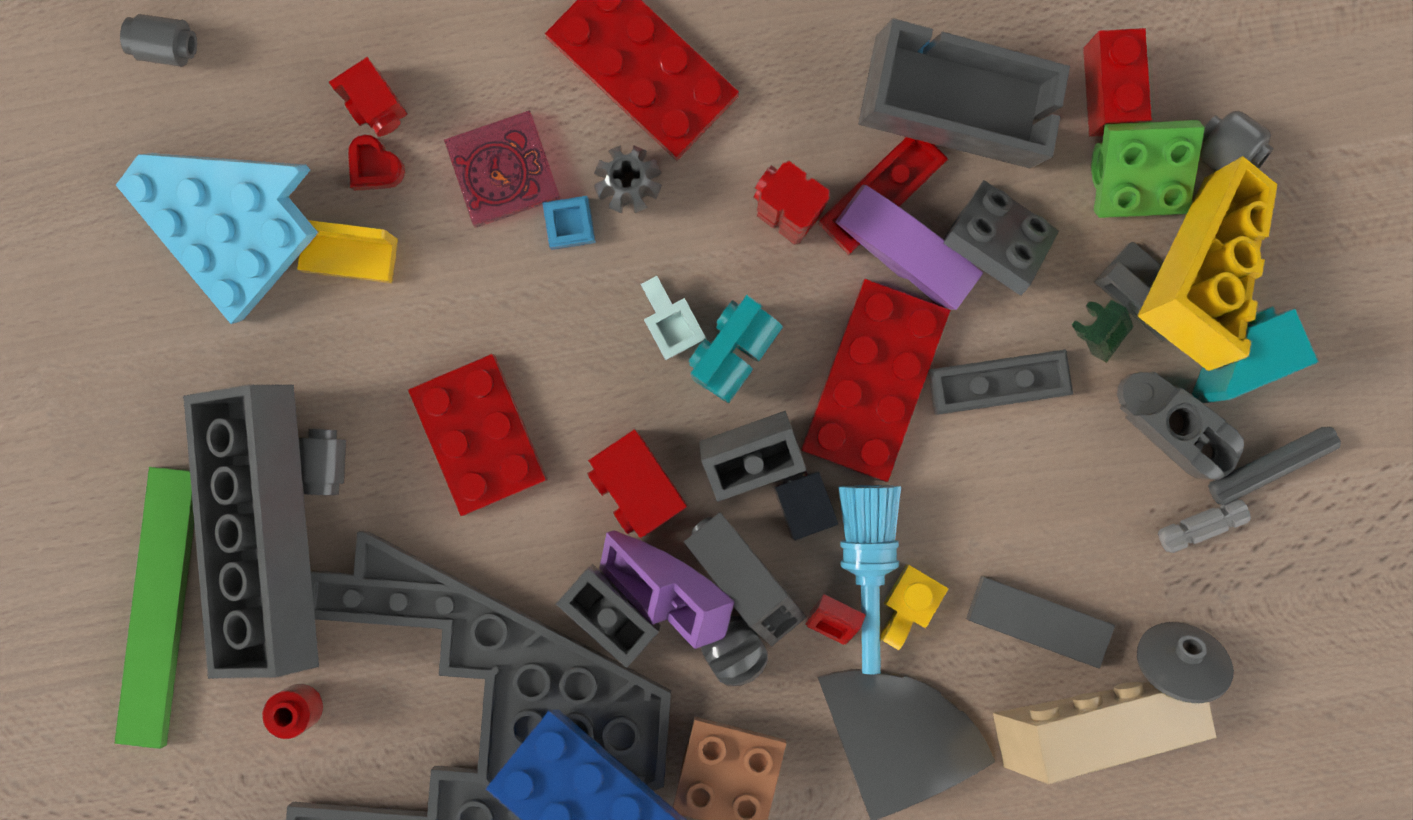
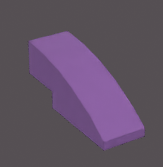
M867 185L860 187L835 221L896 275L911 281L938 306L957 310L983 274L969 260L943 244L944 240Z
M615 530L606 533L599 569L651 625L668 620L694 649L725 638L734 601L719 587L692 567L656 547Z

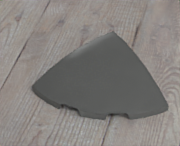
M862 669L838 671L817 677L870 820L881 819L929 799L972 777L996 762L987 742L968 715L945 699L938 690L922 681L909 676L898 677L883 673L863 674Z

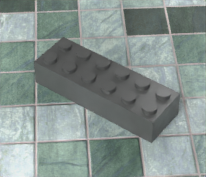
M244 385L184 395L208 679L276 678L319 667L294 385Z

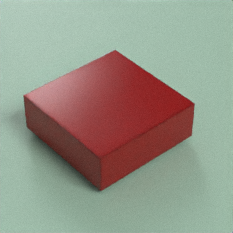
M823 594L811 609L805 625L820 634L846 645L861 629L866 615Z

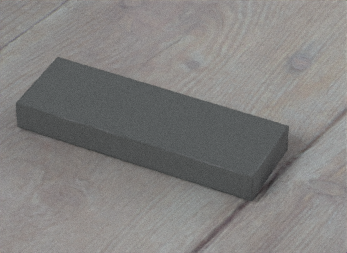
M1066 349L930 369L928 372L934 415L1073 395Z
M983 576L980 578L966 617L968 621L1098 669L1101 667L1115 625Z

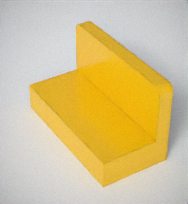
M308 220L318 234L299 255L297 270L303 273L392 283L398 239L383 229Z

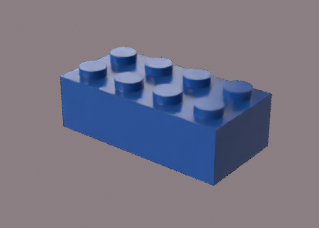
M559 709L547 712L486 787V790L520 820H687Z

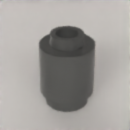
M138 14L135 18H125L120 30L122 50L127 55H133L138 61L183 67L196 54L197 37L185 20Z
M308 429V438H299L303 493L307 495H339V484H344L346 440L337 439V430Z

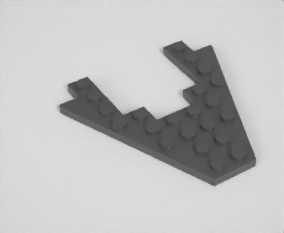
M368 531L357 532L354 574L311 571L315 620L442 629L439 676L485 679L478 769L434 766L430 774L427 812L292 802L287 806L286 820H520L486 790V787L547 712L558 709L653 791L664 787L671 703L670 689L628 667L626 668L623 664Z

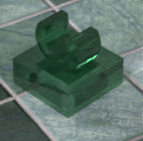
M1110 300L1105 308L1099 303L1088 302L1086 305L1088 313L1097 317L1096 321L1090 326H1084L1080 322L1074 321L1072 327L1076 335L1086 341L1091 354L1107 363L1134 326L1127 308L1115 301Z

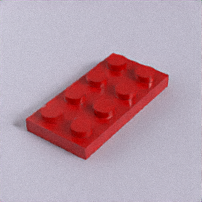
M576 0L545 32L548 41L676 161L686 153L739 97V91L642 0Z
M864 279L800 451L888 482L951 310Z

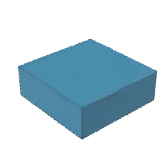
M588 196L542 203L549 248L551 250L596 243Z

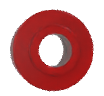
M291 685L268 699L263 708V723L269 733L277 738H295L319 721L323 712L322 698L309 685Z

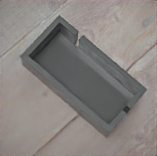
M894 18L876 35L858 125L1029 169L1053 157L1061 116L1051 113L1063 107L1070 66L946 32H941L924 47L923 54L917 51L932 38L933 29ZM1034 119L1040 120L1039 122L1033 124Z

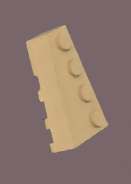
M1150 682L1122 683L1114 686V689L1085 693L1071 698L993 713L1004 768L1046 784L1217 738L1209 702L1188 703L1176 700L1159 691Z

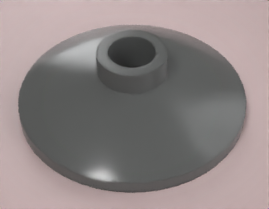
M1179 622L1157 624L1149 628L1142 635L1137 646V661L1144 676L1155 688L1176 700L1188 703H1208L1223 696L1232 683L1234 669L1228 652L1213 636L1195 626Z

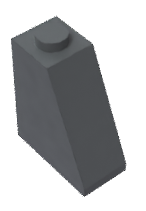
M721 512L714 517L703 519L693 528L692 535L684 543L719 588L734 601L733 606L747 624L771 646L807 618Z

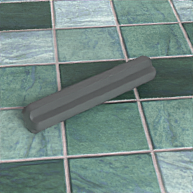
M1331 426L1321 427L1232 471L1220 480L1210 482L1208 489L1217 504L1226 505L1339 449L1341 440Z

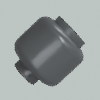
M1233 111L1223 119L1215 115L1205 126L1202 140L1204 144L1201 147L1200 159L1203 163L1217 171L1244 156L1259 169L1273 151V147L1269 145L1271 133L1266 127L1241 111Z

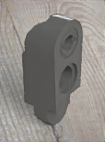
M1137 372L1127 375L1121 380L1117 390V397L1121 404L1120 409L1128 415L1125 418L1187 474L1199 479L1220 480L1235 469L1244 450V443L1239 432L1225 422V419L1183 388L1174 387L1156 372ZM1174 411L1179 412L1184 421L1183 428L1178 434L1174 433L1169 425V418ZM1205 444L1211 445L1213 450L1210 459L1202 453V448Z

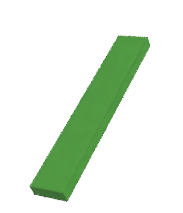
M149 467L114 744L157 749L167 746L194 530L189 470Z

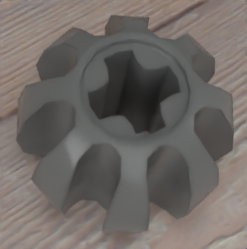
M621 145L610 149L608 152L613 161L608 163L599 160L594 172L595 175L605 178L594 185L599 199L603 200L614 196L609 204V209L619 213H623L624 206L629 203L634 204L635 213L646 209L647 206L642 198L650 196L657 199L662 187L660 183L651 181V179L660 176L662 173L657 160L652 159L643 162L647 150L633 145L632 152L627 155L622 154ZM626 172H633L635 179L632 180L631 187L624 188L621 180H624Z
M730 616L725 638L701 647V652L713 673L721 683L727 686H742L753 682L764 671L768 662L767 649L758 634L747 624L742 616Z

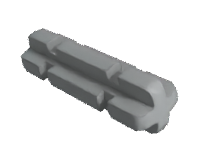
M1237 499L1226 505L1221 504L1220 509L1211 508L1181 520L1180 526L1179 524H1172L1158 531V537L1166 552L1175 553L1187 548L1188 543L1197 544L1228 531L1229 527L1236 528L1244 525L1251 520V515L1245 502Z

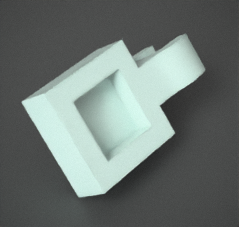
M658 276L641 284L655 311V314L645 318L644 321L665 360L706 339L685 298L672 304Z

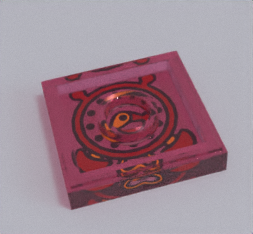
M530 110L444 139L472 224L475 228L541 206L544 202L561 199Z

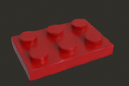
M494 354L485 356L408 389L460 516L470 514L548 480Z

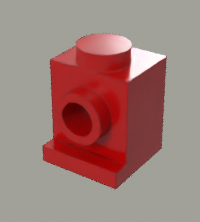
M368 57L329 81L333 90L345 101L344 105L357 124L361 127L367 123L378 137L393 132L401 124L400 119L408 115L380 71Z

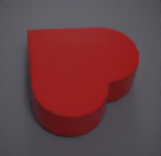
M364 134L352 140L348 150L351 189L354 191L388 189L396 187L402 182L405 176L403 162L394 153L386 151L384 145L377 138Z

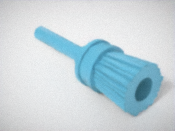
M839 486L845 540L840 541V547L843 548L841 568L853 573L856 585L861 586V613L866 615L861 627L862 673L880 674V585H885L886 574L899 568V560H897L899 541L895 540L901 486Z

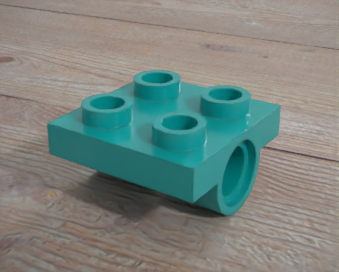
M748 295L744 297L740 304L734 300L728 304L716 322L718 324L716 328L720 330L717 337L712 343L704 339L688 361L690 363L689 366L694 368L690 373L691 379L728 404L753 371V368L733 353L734 350L737 348L759 362L783 329V326L775 318L761 309L762 305Z

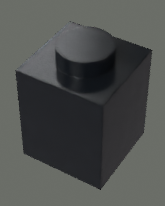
M806 469V471L781 479L782 484L773 486L791 538L794 541L839 525L819 471L808 474Z

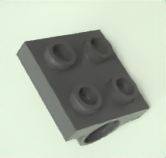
M983 180L946 233L943 244L1021 296L1032 284L1059 230L1050 225L1043 217L1032 213L1010 198L1004 191L995 188Z

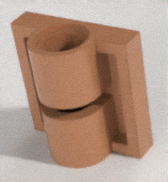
M695 717L682 762L673 808L682 816L697 820H768L785 752L786 739Z

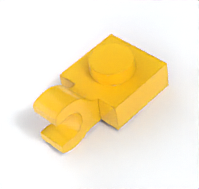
M906 564L883 604L895 611L883 628L880 640L900 650L908 637L913 622L926 629L949 589L911 565Z

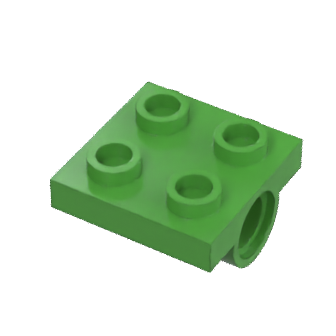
M1199 120L1105 124L1103 143L1095 145L1091 160L1092 180L1096 188L1094 212L1098 218L1187 214L1192 203L1205 129L1204 125Z

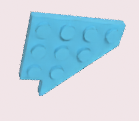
M147 153L138 154L116 184L117 188L230 324L243 321L318 234L316 229L289 198L290 194L310 172L309 167L305 164Z

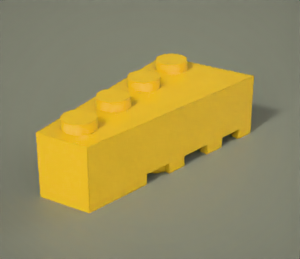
M1244 156L1204 178L1138 314L1140 319L1207 371L1247 358L1250 352L1251 341L1245 337L1248 322L1255 320L1258 302L1253 300L1252 296L1255 279L1263 274L1265 260L1261 258L1260 249L1262 240L1269 237L1278 184Z

